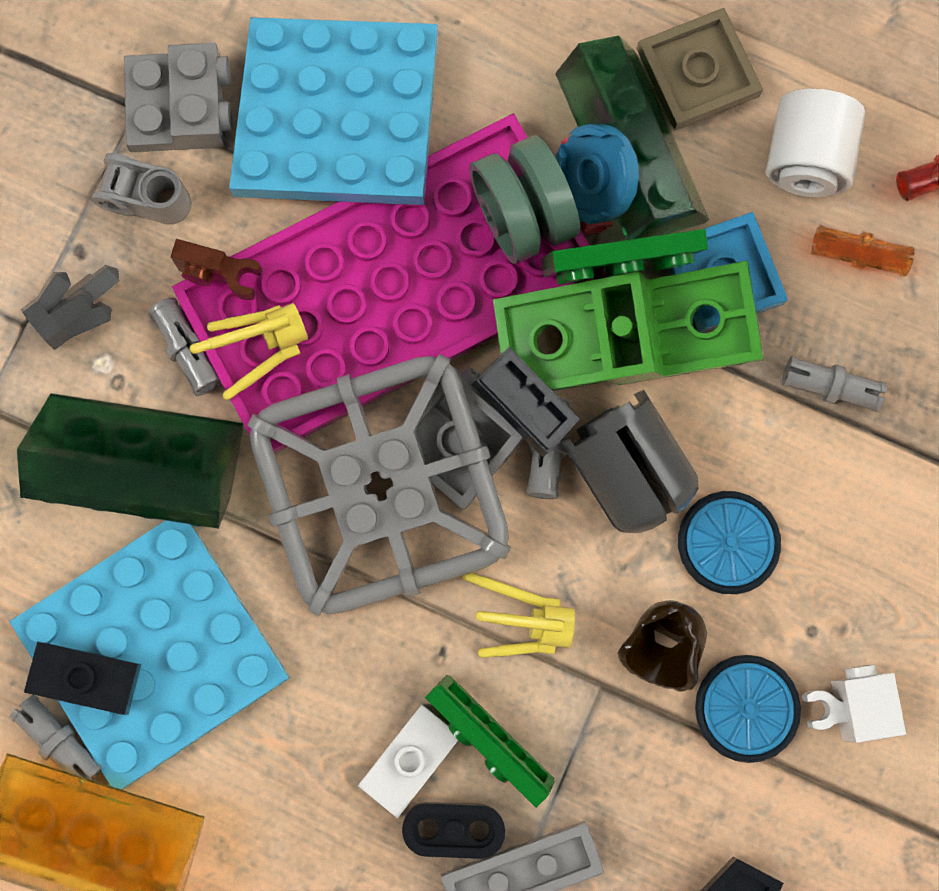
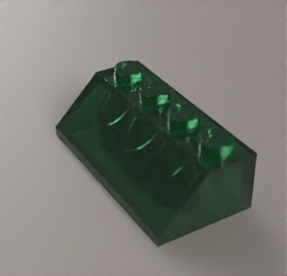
M619 35L578 43L555 73L577 126L602 123L616 127L629 139L637 156L639 180L636 196L628 210L617 218L626 240L664 235L706 223L710 220L637 52Z
M50 393L17 448L20 498L219 529L231 498L243 433V423Z

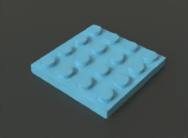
M250 17L229 186L232 196L424 205L438 46L437 24Z
M182 510L9 621L32 659L37 641L141 664L129 715H121L58 700L95 762L103 767L101 771L115 793L122 791L290 679L289 674Z

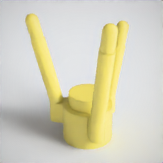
M294 303L284 307L278 305L265 311L210 322L207 325V329L211 332L247 325L251 326L215 336L190 346V352L198 354L262 334L269 350L279 347L277 353L224 391L223 398L225 400H230L241 391H244L284 360L300 354L297 344L308 340V336Z
M475 573L462 575L465 581L541 608H533L531 617L478 611L475 615L478 621L529 628L530 639H538L535 642L481 648L478 650L480 658L537 652L555 654L556 646L570 648L575 627L574 608L560 607V599L541 597Z

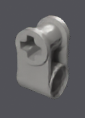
M107 153L103 162L107 168L99 191L93 192L91 201L95 205L113 213L133 215L163 224L173 225L181 222L188 216L192 204L191 197L174 171L166 167L139 162L121 154ZM167 189L175 190L170 200L164 203H156V198L162 191Z

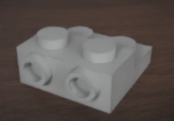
M216 43L168 45L167 54L124 56L126 146L130 152L225 148L224 131L232 130L230 102L223 101V86L230 85V66L228 56H220Z
M469 367L464 372L455 368L462 381L482 446H488L491 457L487 459L493 477L524 441V438L471 385L481 374ZM441 384L437 387L415 430L426 464L463 452ZM467 465L431 476L432 484L463 510L477 496Z

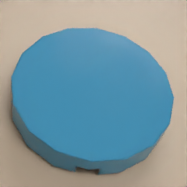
M602 123L576 127L568 134H572V136L569 137L567 143L560 145L556 153V160L572 192L579 221L587 224L614 221L628 210L636 196L639 180L637 156L629 139L616 127Z

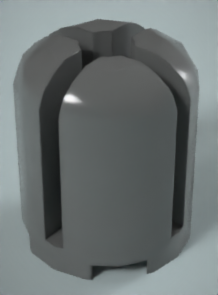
M645 390L634 394L639 402L638 404L633 406L629 401L621 407L619 405L614 408L611 407L578 428L576 431L581 439L572 444L570 439L560 442L613 527L623 533H641L654 529L667 521L666 514L670 512L678 514L689 506L699 489L697 473Z

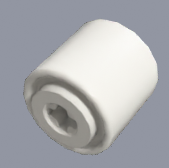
M801 89L783 95L778 102L765 171L768 180L787 192L804 197H827L848 191L854 182L866 114L864 106L853 97L826 89Z

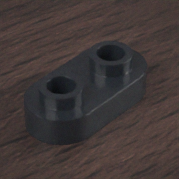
M423 802L415 805L406 814L402 826V835L407 847L420 856L483 859L494 855L501 848L505 839V825L499 813L488 805ZM432 819L437 823L438 831L434 836L424 837L420 834L418 825L422 820ZM484 821L489 826V832L485 838L475 839L470 835L469 828L473 822Z

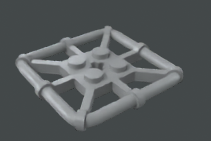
M439 354L437 357H416L354 378L350 374L337 377V383L273 403L261 410L258 415L253 414L247 426L251 428V448L273 512L268 514L272 527H278L297 589L304 602L309 605V612L320 616L321 613H343L404 593L407 597L415 596L421 593L420 588L485 569L496 563L499 558L506 559L511 546L507 544L509 540L508 526L487 462L491 455L488 446H482L462 381L455 368L450 365V358ZM427 376L403 425L371 435L359 397ZM441 384L463 452L426 464L415 430L437 387ZM344 402L357 440L325 449L278 425V423ZM270 438L317 461L329 495L291 506ZM467 465L488 533L442 510L432 484L431 476ZM379 471L382 478H391L393 481V487L386 490V499H379L376 493H368L366 485L372 482L371 473ZM333 507L343 543L321 586L318 587L296 519ZM434 522L479 545L481 548L414 569L403 531ZM388 536L399 574L344 592L332 594L356 546Z

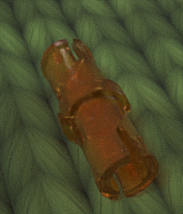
M824 225L817 227L812 242L816 246L813 245L811 247V255L849 262L853 269L863 270L865 267L899 274L903 277L909 273L914 259L908 258V256H913L915 253L913 246H904L874 239L873 234L870 232L862 231L860 235L828 228Z

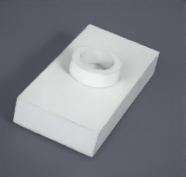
M421 705L359 783L358 787L398 818L458 740L451 733L445 722L424 705Z

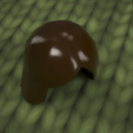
M665 600L653 604L642 614L631 635L619 648L618 658L627 671L648 683L666 689H674L678 692L692 690L698 682V668L707 639V630L703 617L693 607L678 601ZM654 630L677 641L678 644L668 648L657 643Z

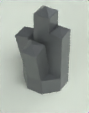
M104 265L94 274L89 273L70 289L71 282L66 272H53L39 295L23 307L21 311L41 337L56 350L70 338L110 321L111 307L102 302L93 304V301L119 282V271L115 267Z

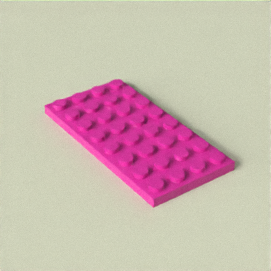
M514 113L428 156L424 205L337 202L230 256L235 259H252L261 265L263 270L261 276L245 273L239 279L240 285L254 290V300H243L236 297L227 282L223 284L211 280L209 286H204L185 279L171 286L200 342L251 326L247 325L211 332L207 329V325L210 322L261 312L278 305L284 307L292 303L295 304L308 336V340L297 344L300 354L284 360L244 391L230 399L249 436L251 428L247 424L253 414L258 415L261 410L273 403L337 383V377L350 374L354 378L423 356L437 357L439 354H442L452 361L498 337L493 299L570 285H558L556 276L544 278L541 258L552 251L589 246L581 230L578 236L557 246L549 244L541 237L540 249L537 255L518 264H513L504 255L485 220L472 185L469 172L470 163L492 153H497L508 162L510 145L527 138ZM603 269L594 270V278L587 279V281L606 278V274ZM261 334L205 352L225 390H227L242 377L277 353L279 347L269 350ZM414 380L359 397L361 405L364 407ZM342 402L280 422L278 425L305 438L349 414L346 405ZM270 438L274 453L288 447Z

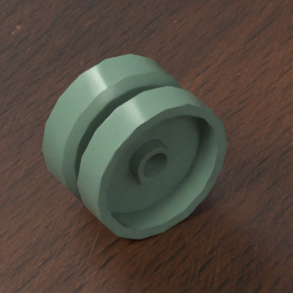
M538 135L529 136L510 145L508 162L497 153H492L470 163V177L480 208L496 242L511 263L518 264L537 255L540 249L541 237L549 244L557 246L579 235V215L566 177L546 142Z

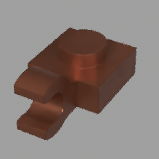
M177 238L170 256L177 269L182 272L181 276L184 279L204 286H209L211 280L223 284L227 282L236 297L243 300H254V290L240 285L239 279L245 273L261 276L263 270L257 261L248 258H231L226 256L223 251Z

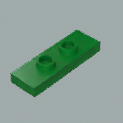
M446 675L430 691L425 699L450 722L448 724L449 730L458 741L465 746L473 745L486 758V767L498 780L503 783L509 781L537 808L549 796L555 783V778L450 675Z

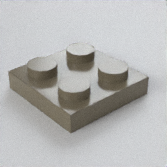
M725 8L638 42L636 50L674 131L760 97L763 91Z

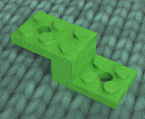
M748 261L653 279L646 278L638 271L493 299L501 354L510 347L552 391L604 382L625 385L764 361ZM705 306L716 308L720 314L718 327L710 333H700L693 326L694 314L698 309ZM548 327H557L563 336L560 349L553 354H544L538 345L540 333Z

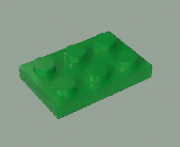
M700 229L552 251L541 258L544 278L556 276L557 284L564 285L594 278V270L605 269L607 278L643 271V263L653 262L654 271L683 267L686 264L694 263L693 254L708 250L706 230Z

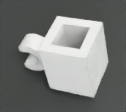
M876 665L845 669V679L831 681L833 695L820 690L808 691L802 695L803 701L819 700L825 707V713L822 718L807 721L808 728L825 730L839 723L842 741L858 743L907 735L895 674L877 673Z

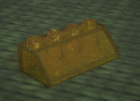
M7 753L0 767V880L34 891H184L205 818L196 813Z

